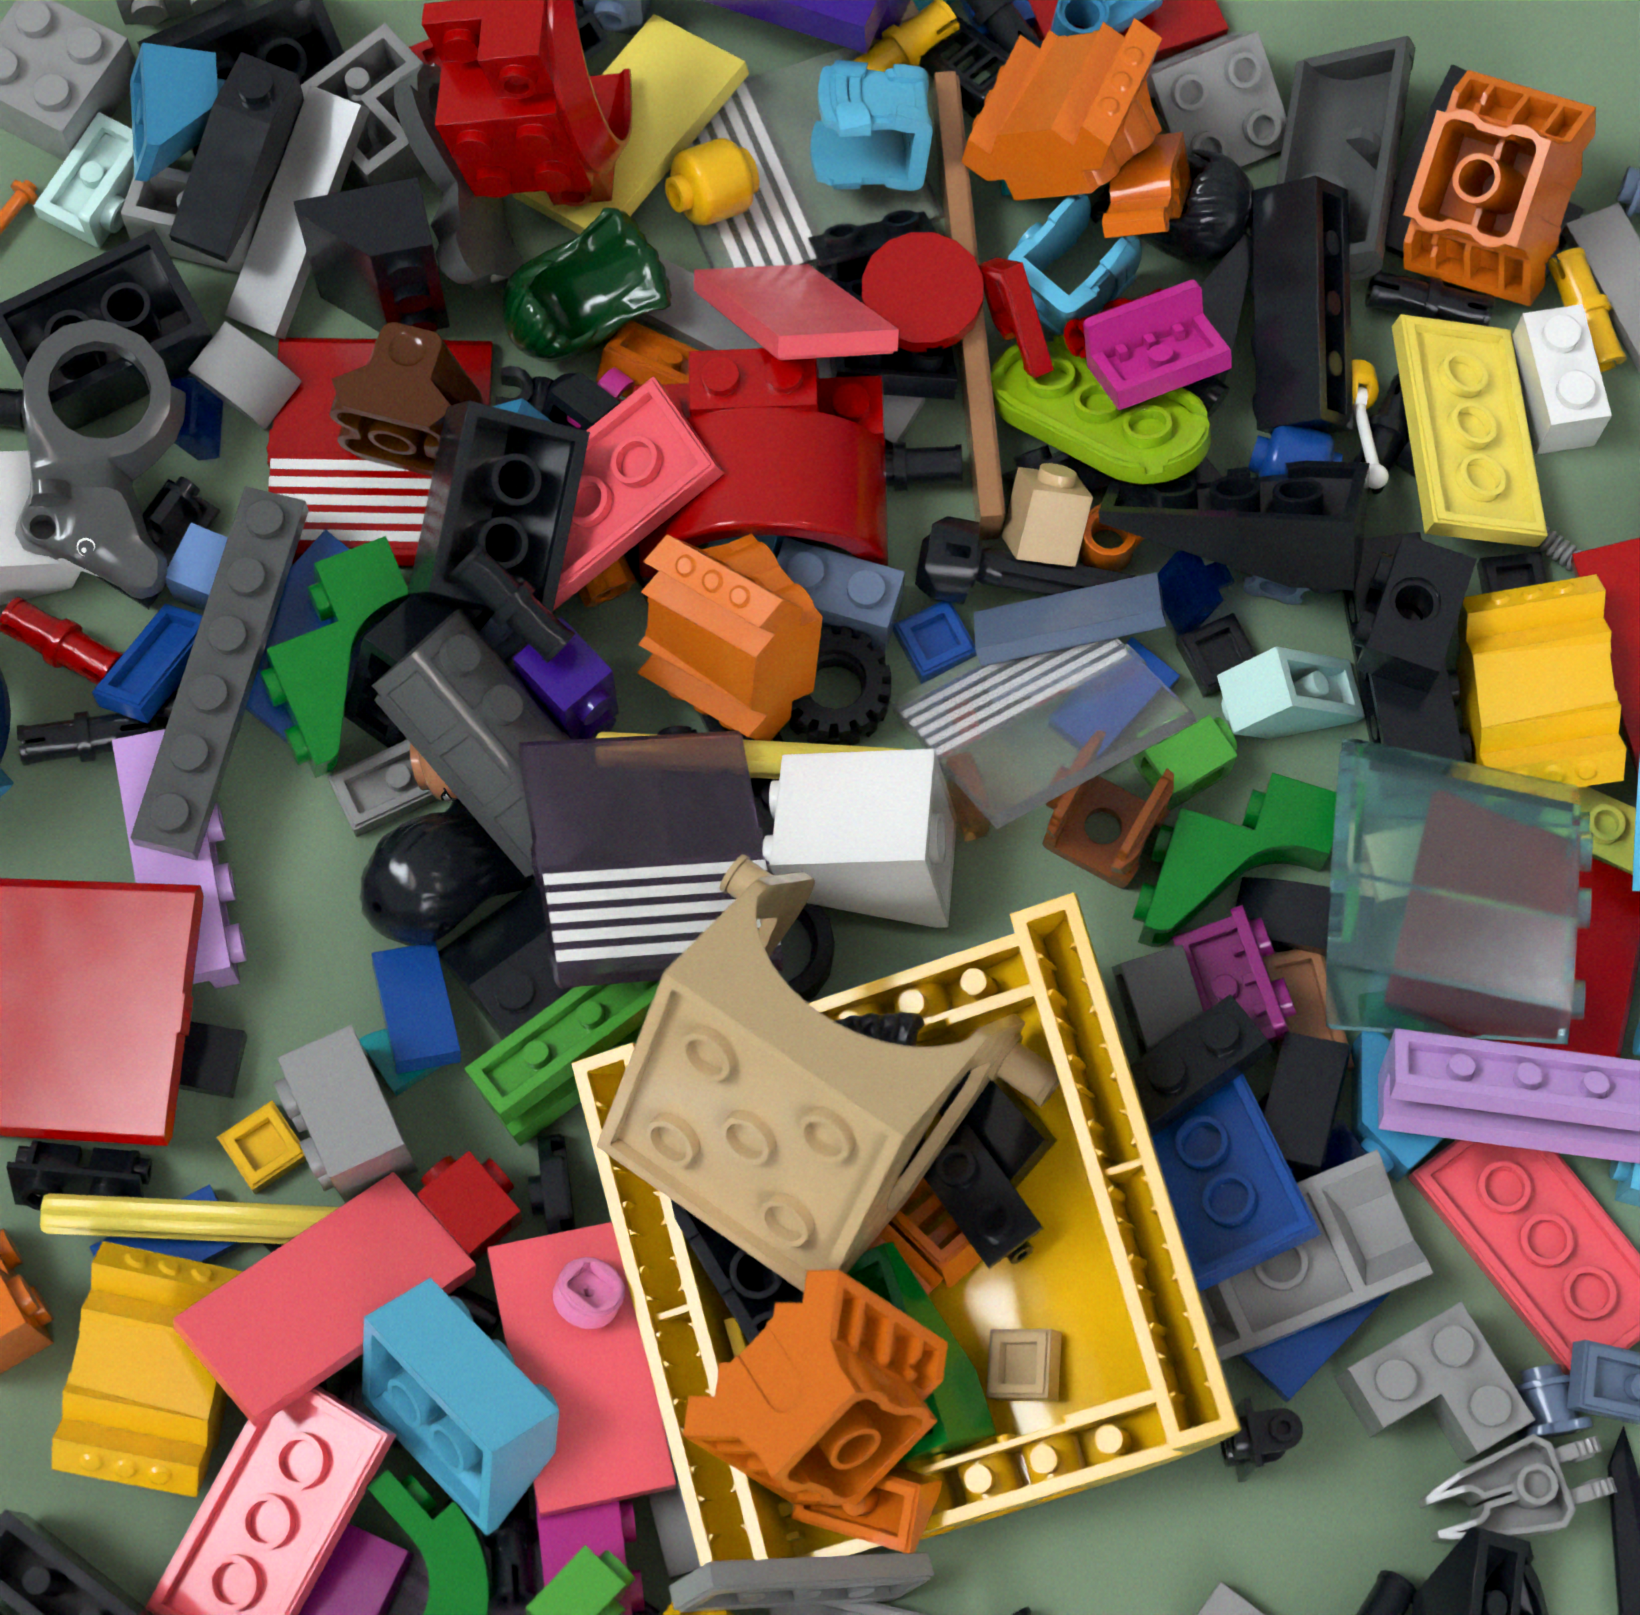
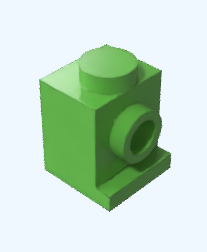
M1209 714L1193 724L1186 718L1171 725L1157 737L1158 745L1154 743L1150 736L1140 740L1132 762L1152 791L1166 768L1174 773V789L1166 808L1171 811L1229 776L1238 756L1235 752L1238 746L1226 722L1220 717L1213 719Z
M585 1545L528 1604L526 1615H623L626 1609L619 1601L625 1596L626 1589L635 1580V1577L608 1550L605 1549L597 1557Z

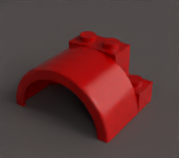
M765 348L689 351V383L663 384V386L725 474L639 542L640 575L644 578H653L657 574V569L643 561L666 534L693 546L721 539L743 537L751 533L754 536L773 535L807 538L838 546L859 559L888 566L882 376L820 378L817 358L778 360ZM642 385L633 386V392H635Z

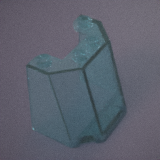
M1343 738L1339 754L1331 861V900L1326 961V1027L1338 1030L1393 1033L1395 1028L1465 1038L1568 1044L1571 1019H1584L1586 981L1574 979L1577 928L1590 927L1592 899L1591 888H1579V871H1591L1593 832H1589L1590 812H1581L1578 786L1370 741Z

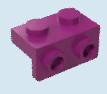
M1243 905L1230 909L1232 916L1172 937L1175 946L1183 945L1204 1012L1231 994L1269 1043L1283 1039L1285 1032H1290L1285 1018L1296 1015L1297 1012L1284 977L1271 981L1263 958L1273 955L1275 952L1262 917L1250 921Z

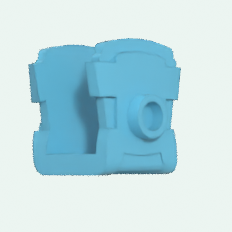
M835 60L832 66H824L820 74L817 94L818 109L822 121L815 122L810 142V160L816 180L826 183L828 186H833V190L861 189V185L885 184V187L907 191H916L922 188L933 134L932 120L928 112L927 94L929 80L927 71L918 66L893 64V68L882 72L867 69L868 63L845 60Z
M1086 194L1067 196L1048 216L1047 222L1044 225L1037 222L1023 234L1016 249L1008 256V260L1023 262L1040 323L1053 335H1064V327L1067 322L1096 313L1109 301L1119 298L1138 277L1135 273L1140 265L1142 245L1140 240L1134 235L1127 236L1126 238L1121 237L1099 261L1101 264L1070 295L1066 294L1042 273L1055 259H1059L1073 247L1082 232L1087 228L1091 204Z

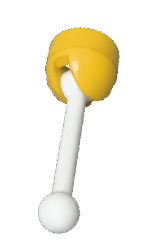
M1354 359L1352 360L1353 411L1366 463H1370L1369 487L1379 489L1387 483L1389 474L1387 469L1379 464L1367 415V410L1378 399L1379 382L1376 370L1371 363L1365 360Z

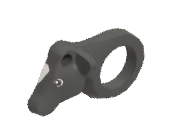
M435 63L432 65L422 64L399 78L394 87V106L414 154L428 176L443 192L444 199L430 224L439 242L436 250V259L443 275L458 284H469L474 290L489 286L493 289L501 290L505 288L511 274L523 264L510 234L502 197H475L435 127L434 116L436 117L441 68Z
M92 319L64 325L40 343L28 362L23 376L21 413L27 439L31 482L29 496L19 516L15 534L24 550L33 554L49 556L72 568L101 577L120 587L130 596L139 599L151 597L163 591L166 583L168 563L164 552L152 542L146 531L142 512L132 485L133 481L151 468L176 441L184 422L186 393L171 386L164 360L143 336L115 323ZM94 350L116 353L131 361L145 377L150 392L149 406L140 422L126 433L106 439L84 437L67 428L54 413L49 398L50 383L60 366L75 355Z

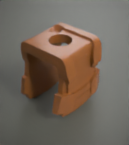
M1099 737L1088 752L1084 754L1073 775L1070 776L1064 772L1050 794L1046 806L1054 811L1042 844L1047 850L1116 887L1125 888L1133 879L1141 864L1138 862V858L1153 828L1159 830L1161 824L1165 822L1170 813V810L1166 808L1174 789V773L1166 768L1149 798L1145 801L1096 775L1097 766L1108 742V739ZM1102 812L1112 815L1120 825L1121 833L1119 837L1108 844H1100L1091 840L1086 834L1084 823L1089 816Z

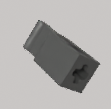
M1183 945L1111 967L1140 1058L1204 1013Z

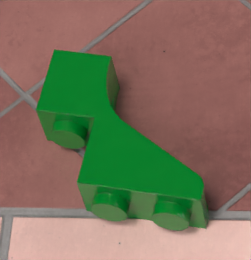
M386 536L315 562V584L307 586V591L319 620L322 622L331 619L332 624L266 649L267 665L269 668L260 671L264 688L273 707L281 704L285 705L293 724L292 727L284 730L290 750L298 765L309 762L315 778L331 772L338 763L349 667L356 645L368 630L386 618L410 597V594H408L409 589Z
M1272 773L1264 792L1252 790L1242 820V826L1180 808L1173 827L1161 824L1150 860L1162 865L1156 885L1143 882L1132 919L1143 922L1138 943L1151 947H1161L1167 944L1172 937L1179 933L1238 877L1256 867L1271 864H1289L1320 872L1330 854L1347 795Z

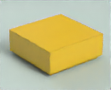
M273 1100L217 1136V1139L255 1195L307 1160L299 1139Z

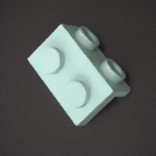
M98 112L33 207L38 218L98 249L101 248L110 233L118 232L124 225L120 213L134 176L132 129Z

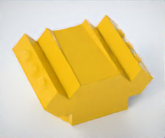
M1597 574L1464 597L1458 616V637L1461 654L1456 660V669L1460 685L1463 727L1469 733L1472 746V762L1470 766L1474 765L1476 785L1484 802L1624 781L1627 748L1619 735L1621 705L1614 687L1610 656L1612 652L1610 643L1612 631L1603 618L1606 590Z
M106 1241L102 1242L92 1261L91 1290L81 1308L80 1334L73 1365L62 1391V1419L52 1437V1470L198 1497L208 1472L212 1448H218L228 1394L176 1333L173 1318L243 1271Z

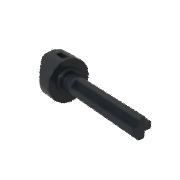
M947 516L933 523L931 533L922 539L915 584L930 598L964 604L969 588H973L975 581L984 585L1049 596L1137 576L1076 564V567L1017 560L1012 552L994 548L982 549V540L979 539V522Z

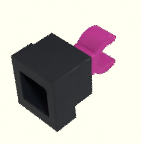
M616 367L606 372L597 384L579 371L567 381L563 380L549 390L541 413L553 423L586 431L623 401L620 399V396L633 386L634 381Z

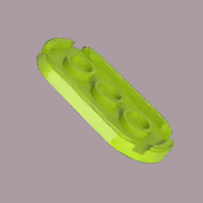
M1053 335L1054 342H1046L1054 368L1049 373L1037 378L1029 376L1023 368L1024 364L1017 343L1005 350L992 366L991 384L994 409L1002 419L1115 479L1136 484H1154L1170 481L1187 474L1197 467L1209 451L1211 433L1207 410L1203 402L1196 395L1181 387L1118 410L1087 367V359L1080 358V356L1075 357L1068 350L1064 335Z

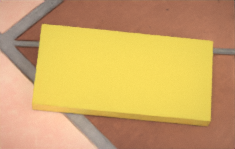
M653 14L602 74L620 73L623 69L629 68L631 71L632 130L629 143L615 162L612 201L590 202L583 206L573 207L553 205L546 191L512 194L513 197L579 235L600 215L603 208H618L620 211L627 212L631 217L671 169V163L676 154L691 145L749 75L744 60Z
M1400 314L1391 327L1425 534L1538 547L1548 534L1511 329Z

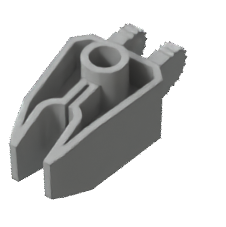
M1532 1434L1447 1478L1418 1501L1420 1509L1452 1499H1461L1469 1507L1480 1503L1483 1504L1470 1510L1471 1515L1467 1522L1431 1534V1541L1440 1544L1456 1545L1470 1528H1483L1518 1539L1553 1534L1567 1528L1576 1510L1575 1506L1618 1492L1612 1477L1606 1479L1598 1477L1583 1482L1580 1487L1570 1490L1567 1487L1560 1465L1568 1462L1578 1463L1593 1458L1596 1453L1602 1451L1598 1437L1594 1436L1553 1448L1551 1442Z

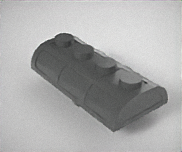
M1409 36L1305 58L1296 62L1276 184L1298 180L1314 172H1328L1336 175L1344 182L1351 204L1349 213L1350 281L1374 276L1382 269L1385 237L1390 205L1394 193L1400 139L1403 134L1406 114L1405 106L1416 49Z
M459 608L372 685L378 693L374 700L525 877L533 874L541 884L544 882L543 874L558 873L591 845L623 812L626 803L610 788L578 750L567 733L562 731L524 686V682L508 667L471 623L470 618Z

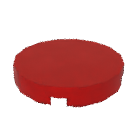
M910 232L887 241L871 256L862 275V303L899 329L898 347L910 352H927V348H936L942 345L943 349L957 344L974 328L983 308V275L974 256L956 240L935 232Z

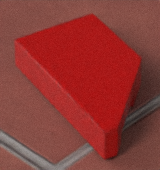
M996 257L979 264L978 266L983 275V290L993 323L1004 340L1008 341L1016 338L1024 364L1023 368L1027 374L1037 378L1053 371L1054 368L1023 262Z

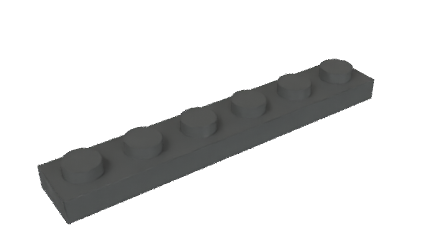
M247 486L244 487L130 836L136 846L193 860L198 859L309 512L305 500Z

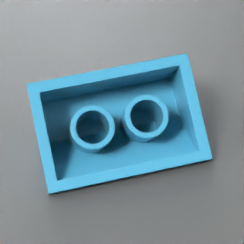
M431 1277L364 1316L362 1402L387 1429L397 1434L395 1438L486 1536L498 1529L556 1452L558 1420L560 1416L556 1400L545 1386L538 1383L534 1385L515 1365V1361L508 1348L497 1339L491 1340L473 1322L466 1305L456 1296L449 1297Z

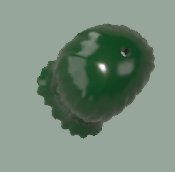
M607 207L602 209L600 215L579 236L543 252L522 264L511 274L503 294L502 310L504 325L513 344L524 354L542 362H560L577 358L594 350L638 316L651 311L669 308L671 306L670 299L672 298V293L670 291V280L666 275L665 266L659 261L658 251L647 242L645 234L639 230L636 220L623 210L620 211L618 208Z

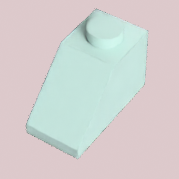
M1276 646L1217 675L1223 697L1221 702L1222 711L1230 724L1233 734L1274 739L1353 723L1365 718L1348 659Z

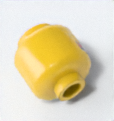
M726 138L714 139L681 150L676 154L671 163L670 177L665 181V191L670 205L676 212H683L688 220L698 226L711 225L742 214L749 209L753 202L754 193L759 189V172L752 155L747 149L738 147L734 142Z

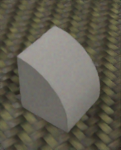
M226 321L188 369L215 397L264 430H266L302 382L276 357Z

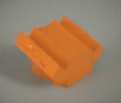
M1135 18L1125 37L1105 22L1102 23L1097 31L1070 36H1058L1049 29L1040 48L1020 34L1006 64L1001 66L997 74V82L994 88L989 90L985 98V106L982 112L975 117L972 125L973 130L967 140L961 163L986 181L1005 180L1014 201L1093 193L1099 186L1112 180L1119 173L1120 167L1130 158L1149 147L1154 142L1155 136L1162 131L1151 104L1146 81L1162 37Z
M1468 70L1454 87L1446 112L1439 110L1436 112L1403 214L1411 218L1403 242L1404 269L1425 276L1441 278L1445 282L1530 307L1545 287L1546 263L1558 248L1559 235L1562 229L1560 227L1571 193L1575 190L1577 181L1582 176L1583 151L1595 136L1596 107Z
M752 533L730 543L700 549L666 534L643 561L657 569L658 572L641 591V593L648 596V622L645 636L637 645L653 654L637 673L667 690L668 694L673 698L690 703L697 712L706 716L710 715L719 720L720 725L732 731L736 730L754 740L771 741L790 720L792 702L814 692L823 616L815 608L807 591L789 578L779 566L771 549L763 542H759Z
M807 1270L802 1303H775L773 1317L741 1354L737 1355L731 1362H719L715 1396L688 1397L683 1436L792 1504L824 1505L827 1503L828 1505L838 1506L849 1503L856 1506L937 1422V1419L924 1400L943 1381L948 1342L842 1271Z

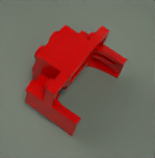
M452 0L424 3L421 25L442 61L435 127L475 197L501 198L514 193L546 191L553 205L573 207L583 206L590 202L612 201L615 162L629 143L632 130L631 71L629 68L623 69L620 73L589 76L578 29L574 0Z

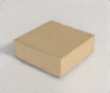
M990 1329L986 1397L1005 1401H1058L1062 1332L1053 1329Z

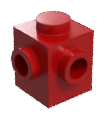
M469 1150L458 1160H455L452 1155H448L430 1168L421 1179L425 1187L417 1193L419 1201L474 1263L487 1253V1247L498 1244L522 1223L521 1210L507 1195L515 1187L491 1158L480 1164Z

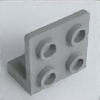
M1233 31L1151 66L1146 79L1150 97L1156 99L1167 134L1183 132L1188 155L1198 157L1192 152L1195 149L1214 151L1226 155L1239 167H1243L1282 150L1287 117L1259 31Z

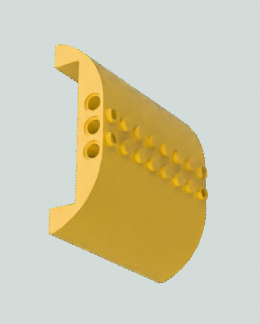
M1074 892L1011 913L1010 918L1015 931L1014 934L808 1003L832 1021L845 1019L850 1015L863 1016L868 1013L880 1015L898 1012L917 1013L922 1016L925 1025L918 1032L916 1047H938L966 1041L979 1027L1015 1014L1025 1021L1021 1032L1023 1036L1021 1043L1053 1064L1060 1081L1051 1097L1041 1108L1029 1097L1009 1085L1057 1140L1019 1186L1015 1188L1044 1228L1029 1240L1034 1248L1032 1253L1017 1264H1011L1009 1259L1005 1257L990 1269L982 1260L953 1287L948 1288L941 1282L928 1295L976 1368L997 1435L952 1454L943 1453L935 1455L931 1459L896 1463L895 1466L942 1479L940 1495L920 1540L1069 1496L1152 1469L1205 1449L1241 1431L1079 899ZM632 1042L571 1063L700 1566L710 1561L870 1555L891 1549L791 1519L793 1510L791 1502L683 1436L688 1397L715 1396L719 1362H731L735 1358L724 1324V1320L732 1318L733 1315L675 1221L671 1199L596 1147L636 1044ZM938 1112L927 1128L925 1141L942 1118ZM926 1190L903 1213L908 1217L931 1194ZM945 1210L922 1232L928 1236L950 1214ZM990 1329H1053L1062 1332L1058 1401H1005L986 1397Z

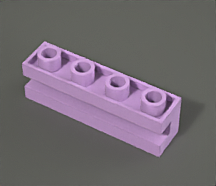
M165 729L113 739L112 745L135 882L201 885L204 898L193 984L210 981L215 989L240 984L237 963L247 961V951L240 923L230 925L226 902L236 900L237 896L229 862L219 864L216 842L226 840L225 826L219 803H215L197 860L134 845L130 836Z
M1395 1028L1378 1073V1129L1640 1164V1061Z

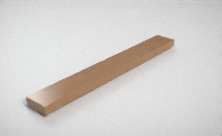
M956 71L935 72L932 107L946 237L956 240L968 250L979 265L969 168L961 163L966 140L959 75H956ZM982 308L974 328L957 343L975 521L979 522L980 526L979 539L990 540L999 539V535H1002L1005 506L984 309Z

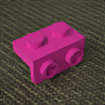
M1194 279L1091 316L1083 323L1087 367L1118 410L1232 368L1231 349L1204 315L1202 288Z

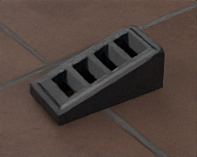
M955 14L956 18L954 20L959 22L960 29L922 55L919 65L933 79L935 72L956 71V75H959L962 108L975 120L977 114L982 112L985 106V98L989 90L994 88L997 82V74L1001 66L1006 64L1010 54ZM955 42L962 46L947 59L940 55ZM972 56L976 60L963 72L957 68V66ZM986 70L990 76L978 84L973 80Z

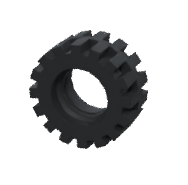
M831 626L821 628L816 672L823 668L834 666L848 669L856 674L860 680L862 690L860 696L853 704L838 709L821 706L812 699L810 694L794 700L789 720L790 727L797 735L802 732L806 734L807 742L818 744L822 740L828 742V744L839 745V742L847 741L849 745L853 746L860 743L862 735L866 734L870 737L877 730L878 723L884 721L891 698L890 665H886L885 654L881 648L874 649L872 647V639L864 633L857 638L852 636L853 629L842 627L840 633H832Z

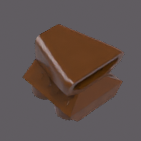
M390 322L382 327L365 366L332 378L336 395L329 415L333 421L342 426L337 442L345 450L355 454L356 458L433 476L447 407L468 400L482 404L483 400L477 386L437 333L397 322Z

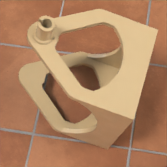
M742 854L730 866L719 887L722 892L730 894L736 900L663 973L596 1147L804 1292L807 1270H840L845 1274L848 1273L910 1197L990 1080L994 1081L997 1077L1001 1078L1033 1100L1040 1108L1051 1097L1060 1081L1053 1064L1021 1043L1023 1039L1021 1032L1025 1021L1015 1014L979 1027L966 1041L938 1047H915L869 1038L832 1021L818 1012L792 990L769 959V956L807 903L813 891L815 880L805 872L773 876L751 861L750 857ZM757 919H760L761 923L759 931L757 927ZM972 1069L965 1085L897 1182L908 1159L953 1088Z

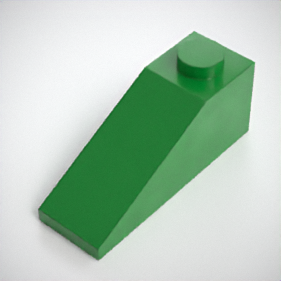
M883 1243L864 1252L846 1275L948 1342L943 1381L924 1400L937 1419V1422L897 1464L931 1459V1457L943 1453L952 1454L997 1435L976 1368L894 1243Z

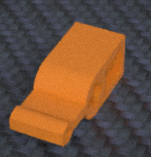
M1183 132L1156 135L1154 142L1149 147L1130 158L1120 167L1119 173L1110 180L1111 203L1107 213H1104L1102 218L1104 238L1168 232L1169 219H1176L1181 216L1192 183Z

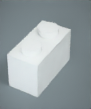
M1583 304L1523 313L1512 335L1527 423L1535 455L1595 446L1612 414Z

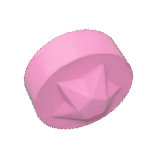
M590 1257L578 1258L565 1265L553 1288V1302L559 1314L569 1323L585 1329H596L610 1323L616 1316L625 1296L624 1283L619 1273L608 1263Z

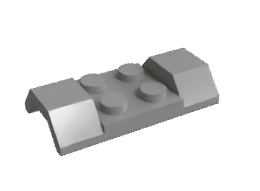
M1378 1150L1297 1183L1322 1235L1199 1292L1221 1363L1243 1353L1252 1352L1365 1305L1375 1298L1433 1275V1270L1415 1242L1393 1194Z

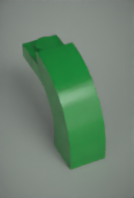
M387 1469L367 1489L410 1536L423 1555L429 1577L428 1601L423 1615H493L491 1569L480 1537L469 1519L453 1501L433 1520L427 1513L437 1503L410 1473L403 1481L399 1482Z

